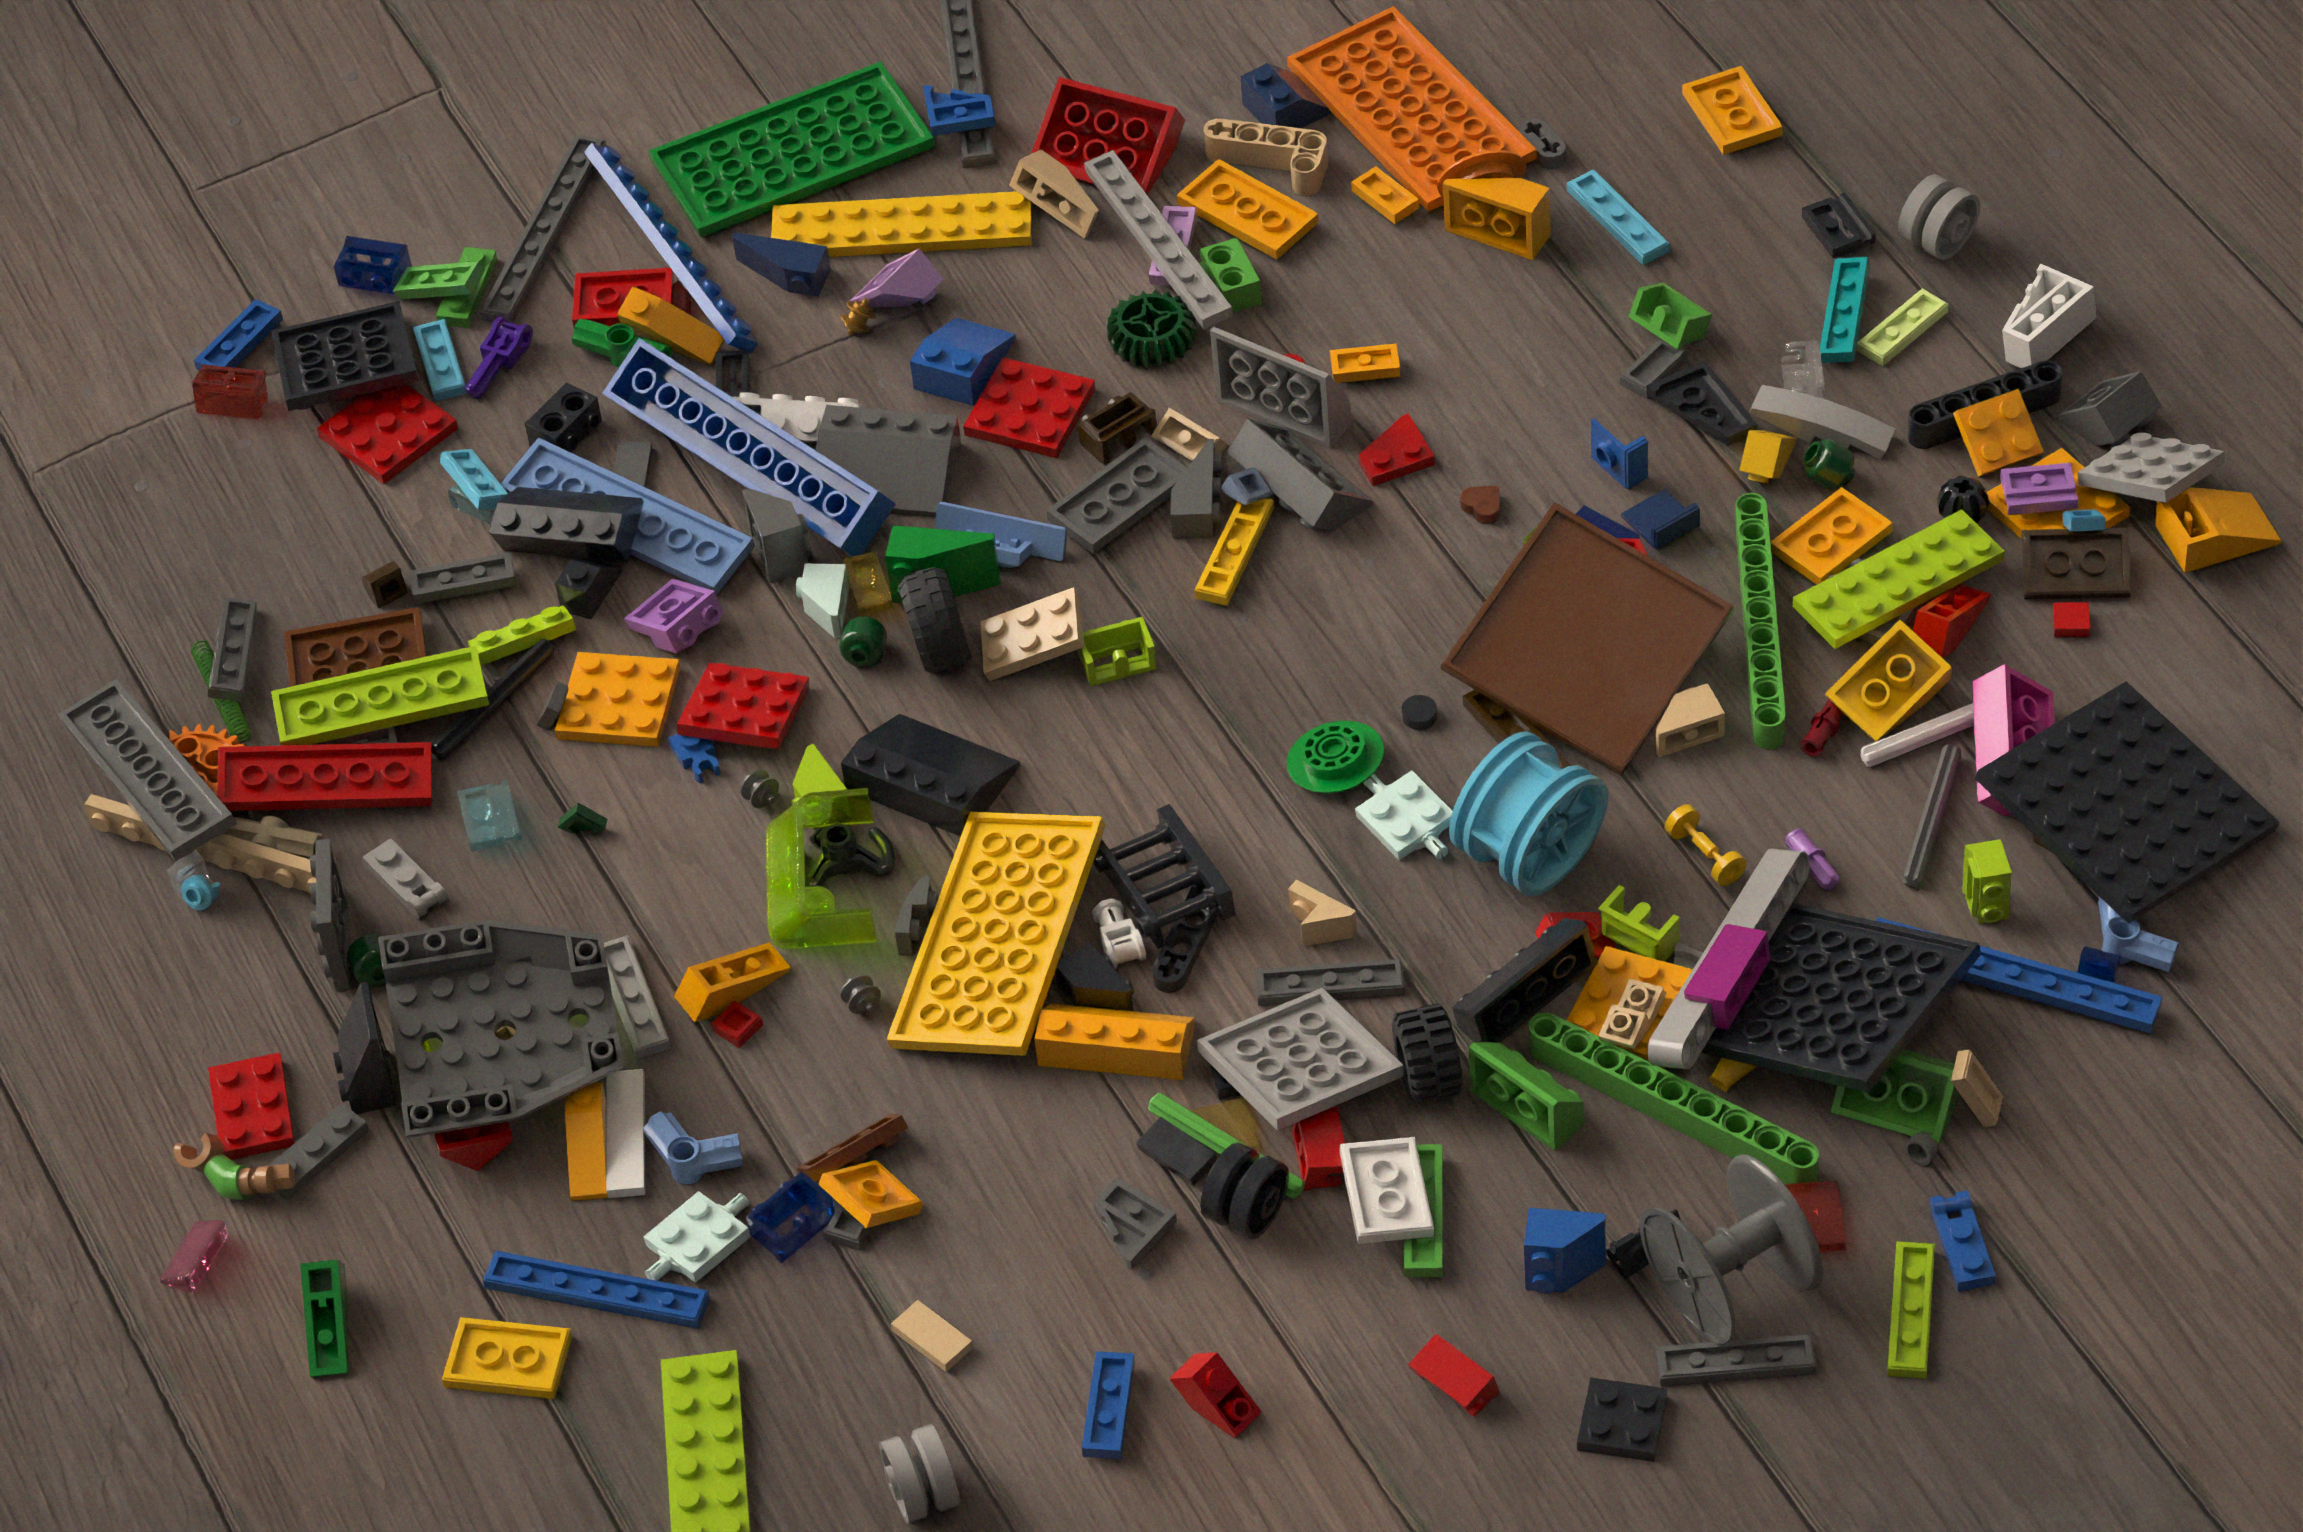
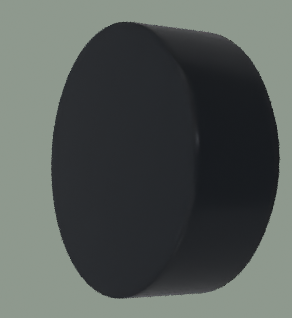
M1411 696L1402 704V720L1406 726L1412 729L1422 730L1429 728L1437 720V705L1428 696Z

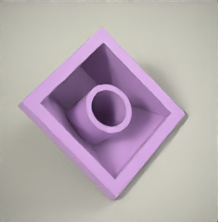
M919 248L888 263L850 301H863L864 298L870 300L868 305L871 307L910 306L918 301L924 304L938 293L935 287L944 278Z

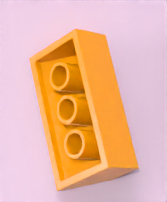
M1051 1003L1041 1010L1034 1038L1038 1066L1183 1080L1196 1020L1195 1017Z

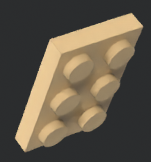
M1074 587L980 621L983 669L989 681L1084 647L1080 595Z

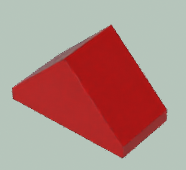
M508 1122L433 1134L440 1157L475 1171H479L513 1141Z

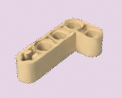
M1213 119L1204 125L1205 154L1211 161L1220 159L1229 164L1291 171L1292 189L1296 194L1311 196L1320 190L1328 167L1327 138L1322 132L1229 119Z

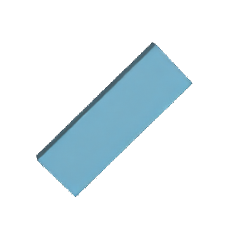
M445 319L413 327L435 402L467 394Z
M472 449L441 452L440 464L478 510L496 508L497 503L508 495V492Z

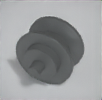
M759 769L745 775L740 794L744 799L750 800L754 808H763L775 802L779 783L776 779L769 778L766 770Z
M868 975L849 978L840 992V998L843 1002L848 1003V1009L853 1014L871 1012L881 997L879 988L873 986V980Z

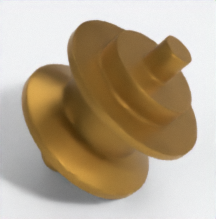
M864 298L863 301L855 300V302L848 301L846 303L850 312L849 314H841L840 319L848 328L847 333L849 335H853L854 332L870 331V327L866 323L868 319H876L877 315L873 312V308L868 305L869 299Z

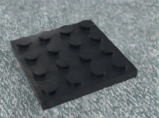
M400 301L271 330L288 411L296 409L305 410L313 405L339 402L347 397L360 394L369 395L378 390L390 387H403L412 382L419 381Z

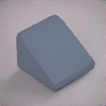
M1255 467L1229 475L1220 488L1223 493L1244 505L1271 497L1273 494Z

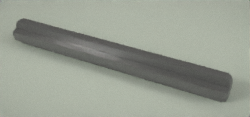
M1948 744L1942 748L1903 875V883L1907 887L1912 886L1917 889L1923 885L1961 760L1962 751L1958 746L1953 747Z

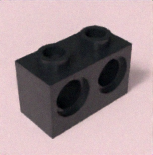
M566 382L524 423L529 446L531 447L538 438H541L568 452L574 451L579 443L591 431H594L602 421L598 397Z

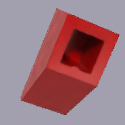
M1217 1352L1194 1354L1169 1378L1191 1409L1231 1437H1237L1262 1412Z

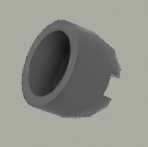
M1916 1133L1904 1145L1907 1157L1917 1165H1927L1938 1151V1143L1930 1137V1133Z

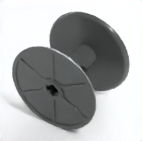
M1745 1154L1734 1157L1727 1169L1728 1191L1739 1220L1738 1223L1728 1229L1718 1227L1715 1230L1714 1237L1701 1243L1685 1223L1665 1209L1651 1207L1643 1211L1640 1217L1639 1226L1643 1248L1660 1286L1686 1322L1702 1337L1716 1344H1724L1729 1341L1735 1330L1734 1308L1722 1278L1732 1270L1742 1271L1743 1265H1746L1747 1261L1760 1255L1781 1279L1797 1289H1816L1823 1279V1262L1820 1249L1802 1209L1783 1182L1766 1165L1756 1158Z

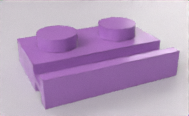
M2070 463L2001 469L2000 479L2005 503L2008 507V515L2078 509V496H2076V486Z

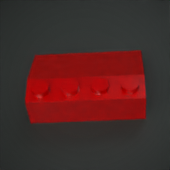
M1058 77L1031 154L1043 150L1066 166L1077 181L1095 185L1086 173L1084 163L1113 150L1148 195L1175 151L1185 119L1177 108Z

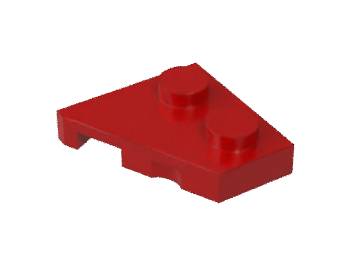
M1409 413L1401 416L1358 455L1359 465L1372 487L1435 465L1434 455Z

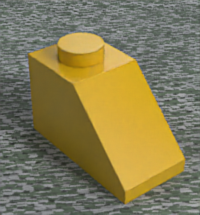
M1749 430L1739 470L1748 472V479L1762 483H1768L1769 478H1780L1797 438L1766 430Z

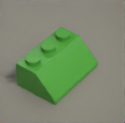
M1473 1042L1469 1046L1471 1093L1546 1146L1556 1151L1585 1124L1584 1101L1575 1091L1567 1090L1555 1082L1548 1072L1538 1070L1528 1063L1519 1052L1511 1051L1501 1043Z
M1904 1049L1869 1093L1837 1086L1831 1112L1909 1136L1919 1132H1927L1931 1134L1930 1137L1934 1141L1936 1140L1940 1144L1960 1095L1951 1082L1955 1064Z

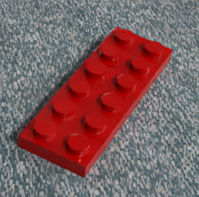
M431 742L218 747L217 797L229 811L432 806Z

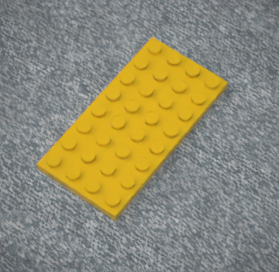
M990 812L969 813L886 1039L891 1049L1026 1056L1106 827L1102 817Z

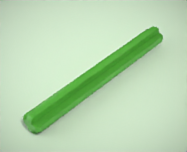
M1157 1093L1149 1101L1148 1109L1152 1114L1159 1118H1164L1219 1155L1232 1143H1242L1163 1093ZM1290 1171L1285 1195L1290 1199H1296L1303 1192L1305 1182Z

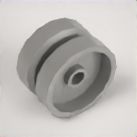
M1933 174L1926 177L1915 187L1902 208L1898 221L1900 237L1915 246H1923L1925 252L1938 259L1946 260L1953 257L1970 238L1980 214L1978 196L1963 188H1956L1953 182L1940 175Z
M932 1424L912 1431L911 1445L914 1456H912L907 1443L899 1436L879 1442L884 1472L890 1491L907 1524L927 1517L929 1507L925 1492H927L933 1506L940 1512L960 1506L959 1492L950 1462L941 1439Z

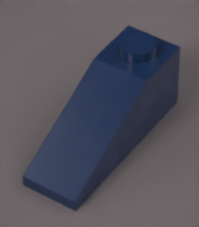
M734 232L732 239L737 261L787 292L819 297L831 270L827 246Z

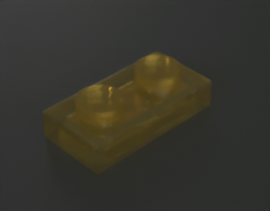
M876 551L843 559L860 617L894 609L892 597Z

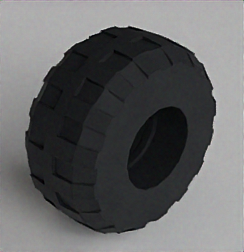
M932 567L905 576L898 584L925 671L940 674L965 666L971 659L972 654L945 570Z

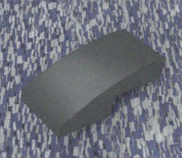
M930 876L921 877L911 889L901 907L895 928L898 955H913L914 941H920L921 927H928L932 912L939 898L938 891H932Z

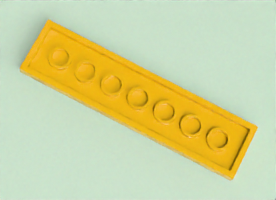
M1013 191L773 205L771 238L827 246L829 257L910 253L919 248L922 252L1032 246V201L1019 192Z

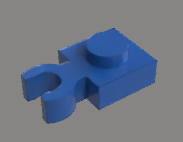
M678 733L668 737L670 747L684 769L692 766L694 778L698 783L704 782L702 771L705 769L713 770L716 776L720 775L719 763L715 758V749L710 739L678 735Z

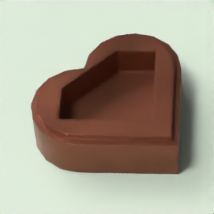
M1475 486L1464 489L1460 494L1461 509L1468 514H1474L1475 519L1481 523L1496 521L1500 515L1499 486Z

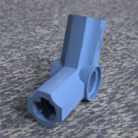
M2099 897L2098 905L2103 934L2101 953L2103 957L2114 964H2126L2133 960L2170 972L2179 942L2140 930L2136 920L2128 924Z
M662 1111L651 1116L648 1123L643 1127L646 1137L670 1167L671 1175L678 1183L692 1184L701 1179L704 1173L743 1166L738 1133L697 1141L695 1138L688 1136L671 1112L663 1113Z

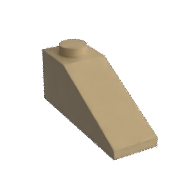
M1043 150L1036 151L1020 159L1009 186L1083 238L1088 237L1099 210L1067 167Z

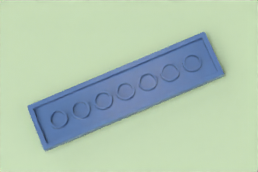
M538 438L500 483L508 494L517 487L642 498L644 503L630 555L691 584L713 590L716 595L755 547L752 537L541 438Z

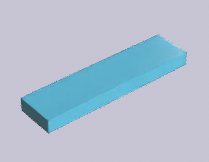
M1594 169L1567 182V192L1642 265L1670 252V243Z

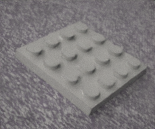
M1323 988L1197 1040L1198 1052L1277 1131L1404 1076L1403 1064Z

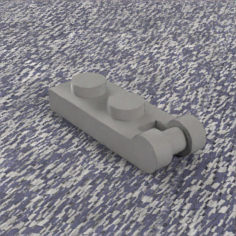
M392 839L387 840L362 857L364 866L417 919L426 915L428 908L434 904L439 906L448 900V895L441 884L435 883Z

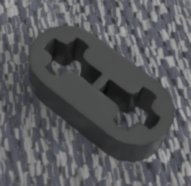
M1531 118L1521 123L1519 132L1537 149V159L1535 161L1540 166L1547 169H1555L1565 163L1566 145L1546 122L1541 119Z

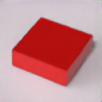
M2089 602L2053 603L2054 637H2090Z
M735 1000L711 1023L712 1032L738 1048L763 1026L761 1016Z

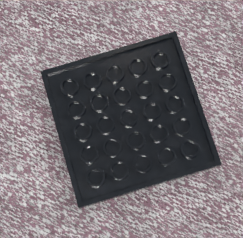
M2127 681L1978 769L1975 780L2128 924L2276 831L2280 823Z
M1792 903L1768 942L1771 960L1729 1029L1716 1027L1701 1053L1869 1093L1982 955L1979 943Z

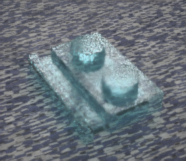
M507 779L502 780V784L492 786V783L457 791L471 852L504 845L506 840L516 838V841L522 840Z

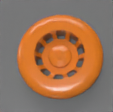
M1490 150L1479 152L1462 158L1449 166L1440 176L1437 189L1443 197V182L1446 179L1522 178L1526 172L1527 165L1520 155L1510 151Z

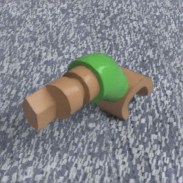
M205 1133L202 1136L203 1151L199 1156L197 1155L196 1148L186 1144L177 1143L173 1148L174 1157L180 1165L203 1171L219 1195L231 1200H244L258 1192L260 1194L273 1193L279 1189H289L295 1186V1172L290 1164L262 1166L257 1169L254 1167L248 1168L244 1164L237 1165L223 1155V1143L217 1135Z

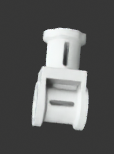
M1106 899L1098 903L1092 910V916L1095 922L1101 926L1100 934L1103 951L1111 959L1114 969H1117L1118 964L1134 959L1146 960V951L1138 929H1135L1131 918L1125 920L1122 902L1115 899Z

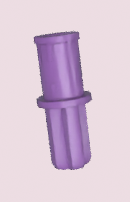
M1798 828L1791 831L1785 838L1787 840L1785 841L1786 846L1790 850L1805 851L1809 857V873L1820 887L1826 891L1832 890L1835 885L1839 884L1840 877L1826 861L1824 850L1817 848L1803 829Z

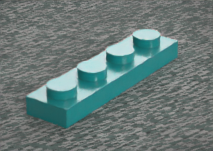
M1868 257L1835 259L1819 349L1821 363L1855 361L1870 271Z

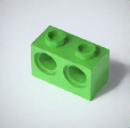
M1237 238L1200 249V266L1232 306L1233 313L1262 304L1260 280Z

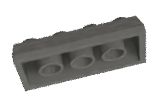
M1247 419L1227 451L1237 461L1235 466L1239 470L1244 471L1255 467L1271 492L1280 498L1279 504L1291 512H1297L1302 517L1300 519L1301 523L1314 531H1318L1319 528L1334 531L1370 508L1374 502L1288 428Z

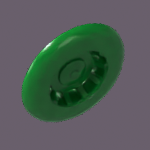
M1345 720L1325 723L1309 730L1294 743L1287 757V770L1293 781L1308 791L1323 794L1343 792L1362 784L1377 771L1384 755L1383 741L1373 728L1360 722Z

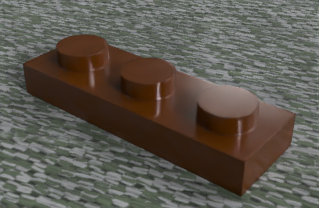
M890 1113L796 1169L803 1181L817 1182L819 1185L822 1174L835 1171L847 1163L849 1166H854L869 1157L867 1153L869 1150L878 1145L880 1148H884L900 1139L899 1133L907 1129L908 1126L902 1115Z

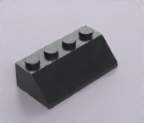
M517 487L497 503L489 534L503 551L628 562L644 500L636 497Z
M1563 918L1555 926H1550L1544 930L1540 938L1530 946L1519 950L1513 959L1500 970L1490 973L1480 986L1471 993L1464 994L1457 1001L1456 1005L1452 1007L1458 1028L1473 1042L1500 1043L1595 967L1598 963L1587 924L1582 920Z

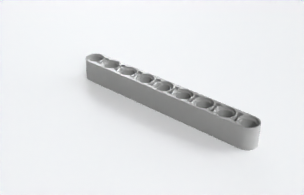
M1768 849L1652 1034L1648 1045V1059L1651 1065L1678 1069H1690L1694 1065L1716 1027H1714L1711 1004L1685 999V988L1726 924L1767 931L1769 942L1808 877L1810 863L1805 851Z

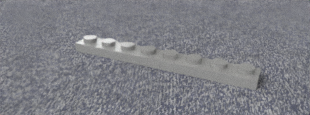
M1112 150L1085 162V171L1178 296H1180L1181 300L1186 303L1187 308L1192 311L1193 316L1202 328L1205 329L1232 317V306L1116 153Z

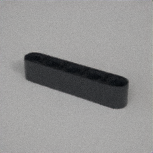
M2041 361L1919 403L1909 410L1908 441L1918 449H1927L1960 438L1962 435L1953 415L1955 411L2016 389L2020 391L2028 414L2052 406L2061 399L2063 370L2059 364L2053 361Z

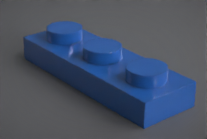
M255 299L194 360L196 369L222 381L283 320L281 310Z
M1100 1351L1095 1353L1081 1448L1083 1457L1122 1458L1135 1367L1134 1353Z

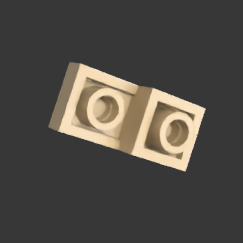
M1629 978L1619 1004H1612L1598 1036L1599 1039L1634 1049L1650 1028L1666 996L1664 988Z

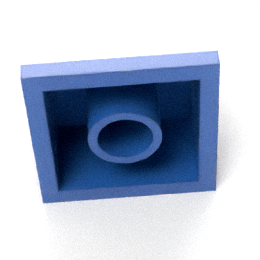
M1529 1208L1524 1240L1525 1290H1535L1540 1293H1564L1606 1265V1214Z

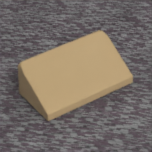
M1171 408L1167 410L1152 434L1153 438L1191 461L1194 460L1208 439H1214L1215 452H1223L1228 446L1221 438Z

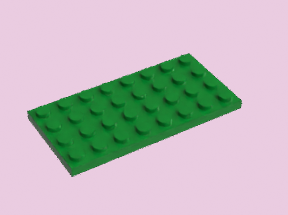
M878 62L648 150L650 161L701 238L771 211L773 205L792 203L935 147L934 137L883 63Z

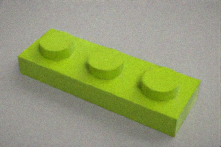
M564 605L560 607L553 606L544 609L541 614L528 619H516L508 626L496 631H484L478 634L476 638L467 642L469 647H477L482 666L533 647L540 639L549 641L576 630V626Z

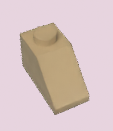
M1708 683L1685 689L1673 696L1656 728V753L1658 757L1725 736V712Z

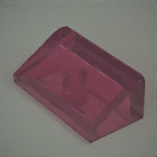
M217 1219L194 1222L161 1276L160 1283L194 1293L228 1237L224 1221Z

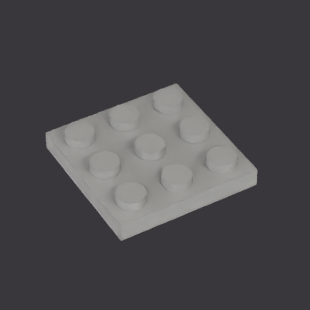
M2136 433L2130 439L2119 446L2113 447L2111 451L2093 460L2091 464L2078 472V484L2167 503L2224 465V451L2211 449L2205 444L2191 445L2181 443L2179 439L2175 438L2160 439L2151 437L2149 433Z

